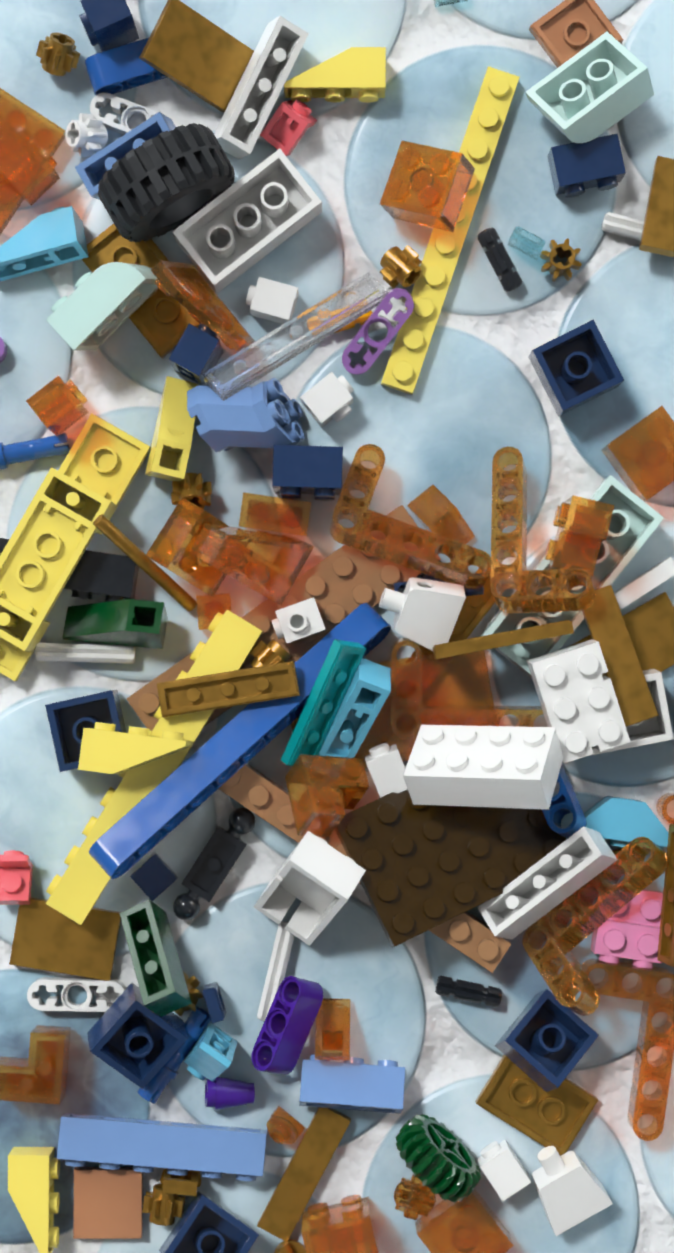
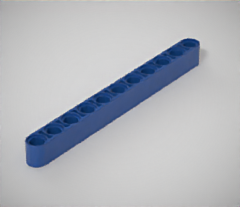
M368 603L358 606L295 662L299 696L255 702L247 705L91 846L89 850L90 856L111 879H117L126 873L301 715L334 639L360 643L366 648L362 657L364 658L386 638L391 630V625Z

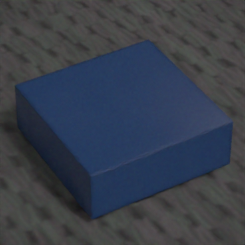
M157 853L130 876L151 901H154L178 879V876Z
M213 982L204 985L202 992L212 1024L223 1021L227 1012L218 983Z

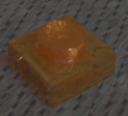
M230 593L196 595L199 630L208 629L218 612L224 615L227 609L231 611Z

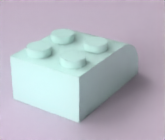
M605 32L525 92L528 100L574 143H586L597 138L654 95L648 67L608 32Z
M122 262L107 263L97 268L93 273L88 272L84 274L75 284L77 289L69 297H62L52 306L51 310L53 313L46 320L73 351L97 350L166 280L157 271L144 265Z

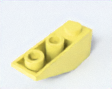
M351 47L286 81L284 84L285 98H291L292 101L300 100L301 102H309L311 98H325V101L333 103L342 102L345 98H358L359 101L366 103L376 102L379 98H385L386 47Z
M166 376L145 475L169 481H181L184 479L195 416L191 418L187 410V391L199 384Z
M95 722L94 728H83L78 770L120 774L192 746L193 741L183 740L184 733L163 731L162 737L150 736V729L129 726L128 733L115 731L116 724Z
M13 1147L8 1155V1192L39 1253H52L53 1249L58 1248L59 1227L54 1226V1214L59 1212L60 1194L59 1192H54V1179H59L60 1159L54 1158V1147Z

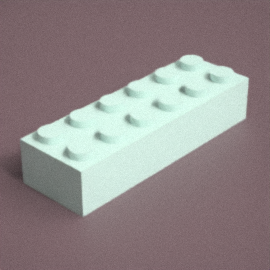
M610 475L602 482L480 636L564 620L572 621L573 630L575 631L584 620L577 597L611 585L664 517ZM572 634L494 649L532 678L527 660L560 650Z

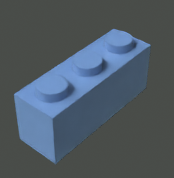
M158 112L77 165L75 169L91 197L100 200L98 196L99 182L103 179L105 172L110 170L117 160L124 158L126 153L138 148L148 139H153L162 132L174 130L176 126L172 119Z
M310 1055V1060L303 1059L299 1106L401 1114L404 1101L405 1067H398V1062L392 1060H378L377 1065L364 1064V1059L346 1057L344 1062H331L329 1056Z

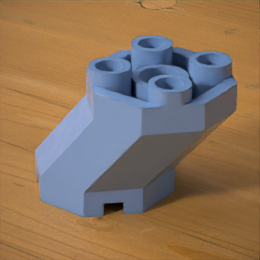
M276 378L263 381L254 387L198 385L187 391V410L191 418L197 415L201 423L196 427L199 436L215 452L229 451L234 447L274 448V445H296L305 438L302 423L299 419L303 416L301 406L295 399L290 400Z

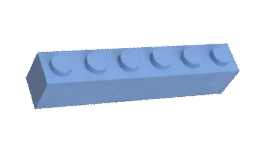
M65 1113L61 1116L57 1159H64L65 1165L84 1167L87 1161L99 1162V1168L109 1170L120 1169V1164L134 1165L133 1171L150 1173L154 1172V1167L168 1168L167 1173L171 1175H188V1170L202 1171L201 1176L206 1178H222V1173L236 1174V1180L256 1181V1176H263L267 1130Z

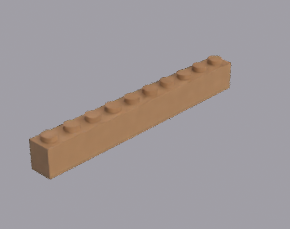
M245 764L219 788V790L299 843L307 831H310L315 836L324 839L331 847L347 856L332 825V820L249 764ZM467 911L429 930L491 973L494 972L511 946L508 939L495 937L487 924Z

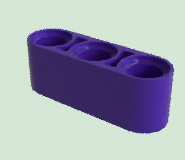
M293 976L282 980L251 1054L252 1064L256 1070L279 1075H288L293 1071L323 1001V989L319 983Z

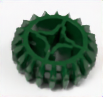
M416 1114L403 1125L396 1136V1146L400 1151V1157L406 1162V1167L411 1169L414 1177H417L423 1183V1186L430 1188L433 1194H439L442 1199H448L455 1203L456 1201L461 1202L475 1190L474 1188L481 1179L480 1168L476 1164V1158L470 1154V1149L465 1147L462 1139H459L454 1135L453 1131L447 1129L444 1123H439L435 1118L425 1114Z

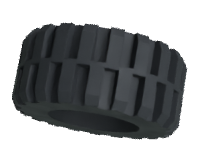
M192 123L187 126L175 127L171 131L162 132L157 137L148 139L138 148L126 153L124 158L117 160L112 165V168L103 175V179L99 182L98 196L123 238L131 242L148 241L153 237H160L171 230H175L231 187L234 183L235 172L212 130L202 124Z

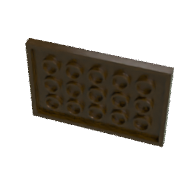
M408 790L398 794L395 792L387 794L332 821V825L347 856L366 870L360 879V883L392 948L503 894L505 886L566 840L565 837L550 828L542 809L414 805Z

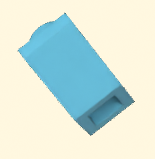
M606 796L584 813L587 822L586 827L600 832L603 838L610 839L609 845L630 848L631 842L644 844L643 850L664 853V847L668 845V831L643 801Z

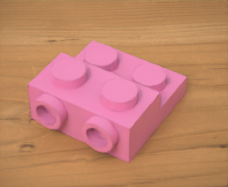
M600 883L590 949L594 954H599L598 960L618 964L619 958L633 959V966L648 969L653 968V963L662 964V962L658 961L657 954L663 892Z

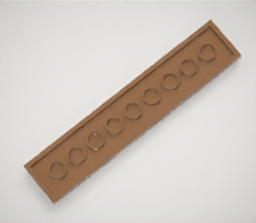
M400 505L242 618L263 630L254 647L261 640L267 645L274 639L291 655L286 662H297L358 606L368 603L372 608L380 603L385 588L394 590V583L408 582L409 578H416L440 561L441 558L404 506ZM314 597L326 630L289 644L286 643L285 637L278 640L271 621L277 618L275 611ZM251 652L240 670L253 668L249 664L255 658ZM192 653L127 698L131 707L150 731L154 729L158 722V719L154 717L160 706L157 683L176 680L182 670L188 673L195 662L190 659ZM233 706L215 709L206 725Z

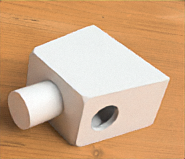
M411 577L408 579L403 593L385 588L379 607L395 612L393 622L394 630L397 633L433 651L432 647L434 645L449 642L466 596L464 586Z
M548 1146L538 1153L537 1158L542 1167L532 1173V1177L546 1217L556 1236L613 1204L602 1183L574 1151H568L560 1156L554 1146Z

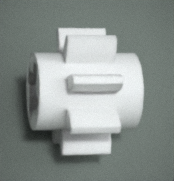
M80 113L79 120H71L65 134L66 141L71 146V151L78 152L81 157H91L94 155V151H100L106 146L108 132L102 124V119H95L93 114Z

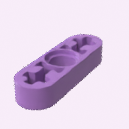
M402 288L390 290L346 346L342 355V363L349 373L356 375L365 373L412 314L414 301L412 295L407 290ZM403 296L406 298L404 304L407 310L404 312L400 309L396 311L392 319L398 322L393 326L389 319L378 314L381 310H384L387 315L393 307L390 299L392 297L399 299ZM381 322L386 325L388 334L383 340L375 341L368 335V328L372 323ZM360 337H363L368 345L377 348V350L372 353L371 349L368 348L363 355L366 363L364 365L357 363L353 366L350 364L351 356L349 353L351 351L358 353L364 343L358 342Z

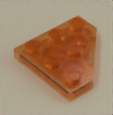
M160 261L151 269L157 277L155 280L157 287L166 296L169 297L171 295L183 305L198 323L201 324L203 322L214 331L229 349L244 351L255 342L192 264Z

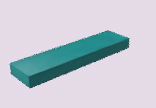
M334 639L280 759L287 766L313 767L365 653L366 648L360 643Z

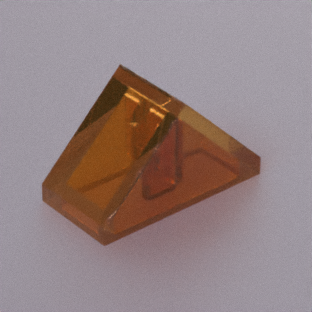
M431 485L407 505L448 558L475 537L456 506L434 485Z
M323 998L316 1016L315 1060L349 1061L350 999Z

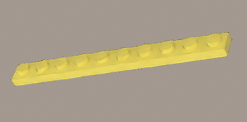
M489 66L487 68L420 266L421 274L414 283L411 292L414 301L413 312L398 331L381 385L413 395L520 78L519 76Z

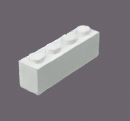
M282 16L275 18L267 24L214 133L222 149L237 159L251 154L309 34Z
M583 826L505 886L503 894L486 901L478 907V910L495 937L513 940L618 859L600 832Z

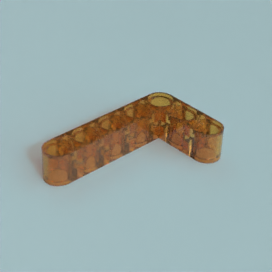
M366 444L361 446L354 456L332 515L330 534L333 539L341 544L443 581L462 585L466 589H478L484 586L493 570V561L488 553L369 510L383 471L385 454L376 445ZM371 461L376 467L369 469L364 467L361 462ZM360 490L365 494V497L355 498L350 494V491ZM348 519L352 521L354 526L344 528L338 521ZM381 531L386 535V538L382 540L376 539L371 535V532ZM403 543H414L419 550L414 552L408 551L403 546ZM445 554L451 562L441 563L435 555ZM475 565L479 567L483 574L475 575L468 570V566Z
M509 446L499 449L494 454L492 461L490 584L497 607L504 613L510 614L586 610L592 606L596 597L592 578L587 571L578 568L527 571V471L523 456L518 449ZM508 465H517L512 470H503ZM509 495H516V498L512 501H503ZM507 526H516V529L510 533L502 532ZM508 557L517 558L512 564H501ZM575 586L587 587L585 591L579 594L570 592ZM542 587L551 588L550 592L546 595L535 594ZM506 589L516 590L512 596H501L502 592Z
M408 638L398 639L391 646L389 721L393 733L400 739L416 740L421 725H430L432 718L439 714L448 717V725L465 726L466 719L474 714L482 717V726H499L501 718L511 714L517 720L515 727H534V720L539 715H543L541 706L422 705L423 656L420 647L416 642ZM406 645L415 649V657L411 662L401 663L397 660L396 655L399 648ZM403 680H411L415 684V691L409 697H401L396 692L397 685ZM404 714H409L415 718L414 726L407 731H402L396 726L397 719Z
M637 837L615 854L618 859L532 924L523 935L522 944L525 951L558 1002L579 1015L587 1016L594 1013L598 1008L600 996L571 950L665 872L669 864L668 855L649 838ZM649 853H651V855H650V857L648 858V860H646V861L644 862L645 857H646ZM625 874L624 879L618 883L621 876ZM598 897L597 902L592 905L595 898ZM572 919L571 924L567 927V923ZM547 940L545 946L541 948L543 942ZM564 965L563 970L558 974L560 967ZM581 991L580 997L575 1001L577 993Z
M598 958L588 959L581 965L579 976L590 992L643 1001L627 1117L628 1123L636 1136L645 1141H652L660 1136L664 1127L673 1062L674 974L668 969L660 967L648 969L633 966L632 963L619 962L615 964L600 961ZM595 968H601L605 971L604 979L598 984H592L588 981L589 973ZM629 973H636L638 975V982L635 987L631 989L623 988V978ZM670 978L672 982L670 990L662 994L657 993L656 986L659 980ZM658 1012H665L667 1014L666 1023L661 1027H653L651 1022L653 1016ZM654 1046L662 1047V1055L659 1059L655 1061L647 1060V1053L650 1048ZM647 1081H657L658 1087L654 1093L648 1095L642 1093V1087ZM647 1114L653 1116L652 1124L649 1127H637V1122L641 1116Z

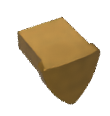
M168 1168L163 1169L160 1182L163 1184L162 1193L196 1196L197 1187H200L202 1182L200 1171L188 1170V1175H171L167 1173Z

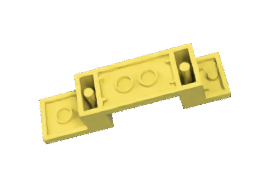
M92 413L59 470L50 468L0 555V673L13 681L19 679L34 653L36 645L49 627L50 622L45 619L94 534L102 535V532L93 525L94 520L103 514L110 521L151 449L147 444Z

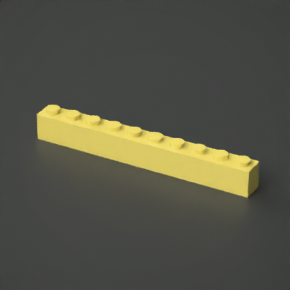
M228 609L224 615L218 612L208 627V630L213 633L205 644L200 641L190 656V659L195 661L188 673L182 670L176 680L240 670L263 630ZM159 706L154 715L158 722L154 729L149 731V735L162 737L163 731L184 733L183 740L193 741L194 744L215 709L162 717ZM192 746L118 774L123 779L116 790L110 787L100 802V805L105 808L97 819L92 816L82 832V834L87 836L80 848L74 845L66 857L64 863L69 865L62 877L56 874L47 888L46 892L51 895L46 902L47 905L82 925L111 879L90 856L89 850L91 846L182 764Z

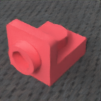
M300 100L285 101L280 104L260 136L277 150L281 149L288 156L292 153L307 129L314 126L317 120L310 115L312 110Z
M10 850L5 851L4 855H0V905H30L33 865L29 856L24 855L23 852Z

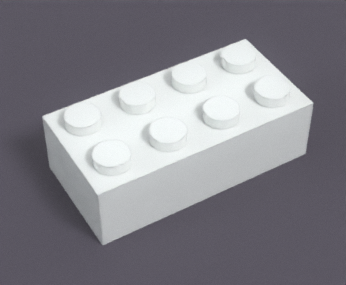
M278 149L172 233L176 243L217 294L322 213V201L282 150Z
M421 725L403 777L414 805L549 810L563 761V753L555 727Z

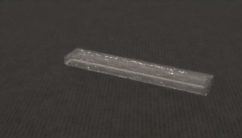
M368 272L204 372V381L222 401H225L377 307L389 290Z

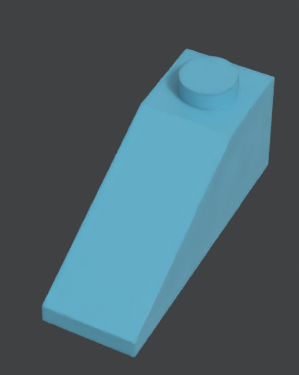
M72 206L58 207L51 212L39 215L0 246V282L89 257L83 221Z
M364 658L361 659L317 757L349 768L391 692L390 668Z
M210 1022L185 1058L184 1062L189 1065L187 1070L200 1080H204L206 1077L210 1081H214L232 1063L238 1041Z

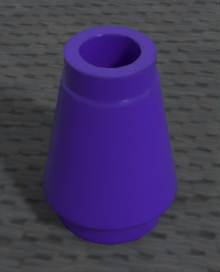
M217 1077L214 1081L209 1079L205 1081V1107H213L214 1111L254 1104V1083Z

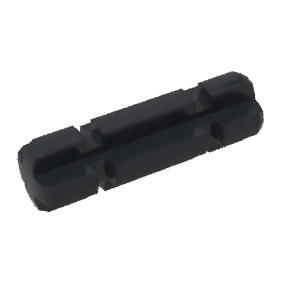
M493 227L483 230L477 235V239L482 248L486 247L487 251L485 254L496 275L501 276L500 283L504 291L515 290L522 284V279L518 271H513L512 268L515 266L503 243H498L500 237Z
M439 976L437 979L435 992L438 995L446 997L453 995L455 999L481 1004L482 1001L485 1002V1005L499 1007L501 1003L502 991L500 988L492 986L484 988L483 984L460 979L452 981V978L446 976Z

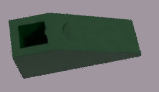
M127 599L69 606L67 608L62 638L63 640L163 649L168 621L164 602Z

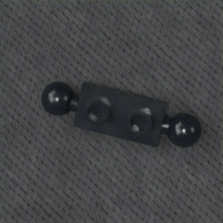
M237 808L231 812L228 819L230 827L228 831L220 826L217 827L181 884L190 890L188 893L179 895L173 903V911L179 919L191 920L198 915L200 911L199 899L202 897L208 902L211 901L247 844L240 840L239 837L251 832L255 826V816L249 809Z

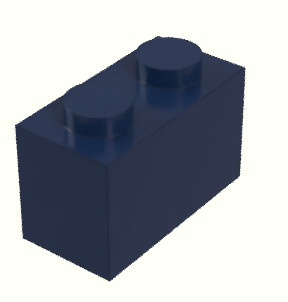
M125 0L80 1L85 12L79 15L91 45L95 46L98 44L101 52L139 39L132 14Z
M618 133L597 137L586 143L573 142L551 147L547 156L555 195L565 194V197H575L584 194L585 189L598 187L599 191L609 190L617 187L618 182H621L626 174Z
M189 323L169 357L174 370L199 385H205L224 353L220 340L217 338L218 333L203 324H199L197 328Z

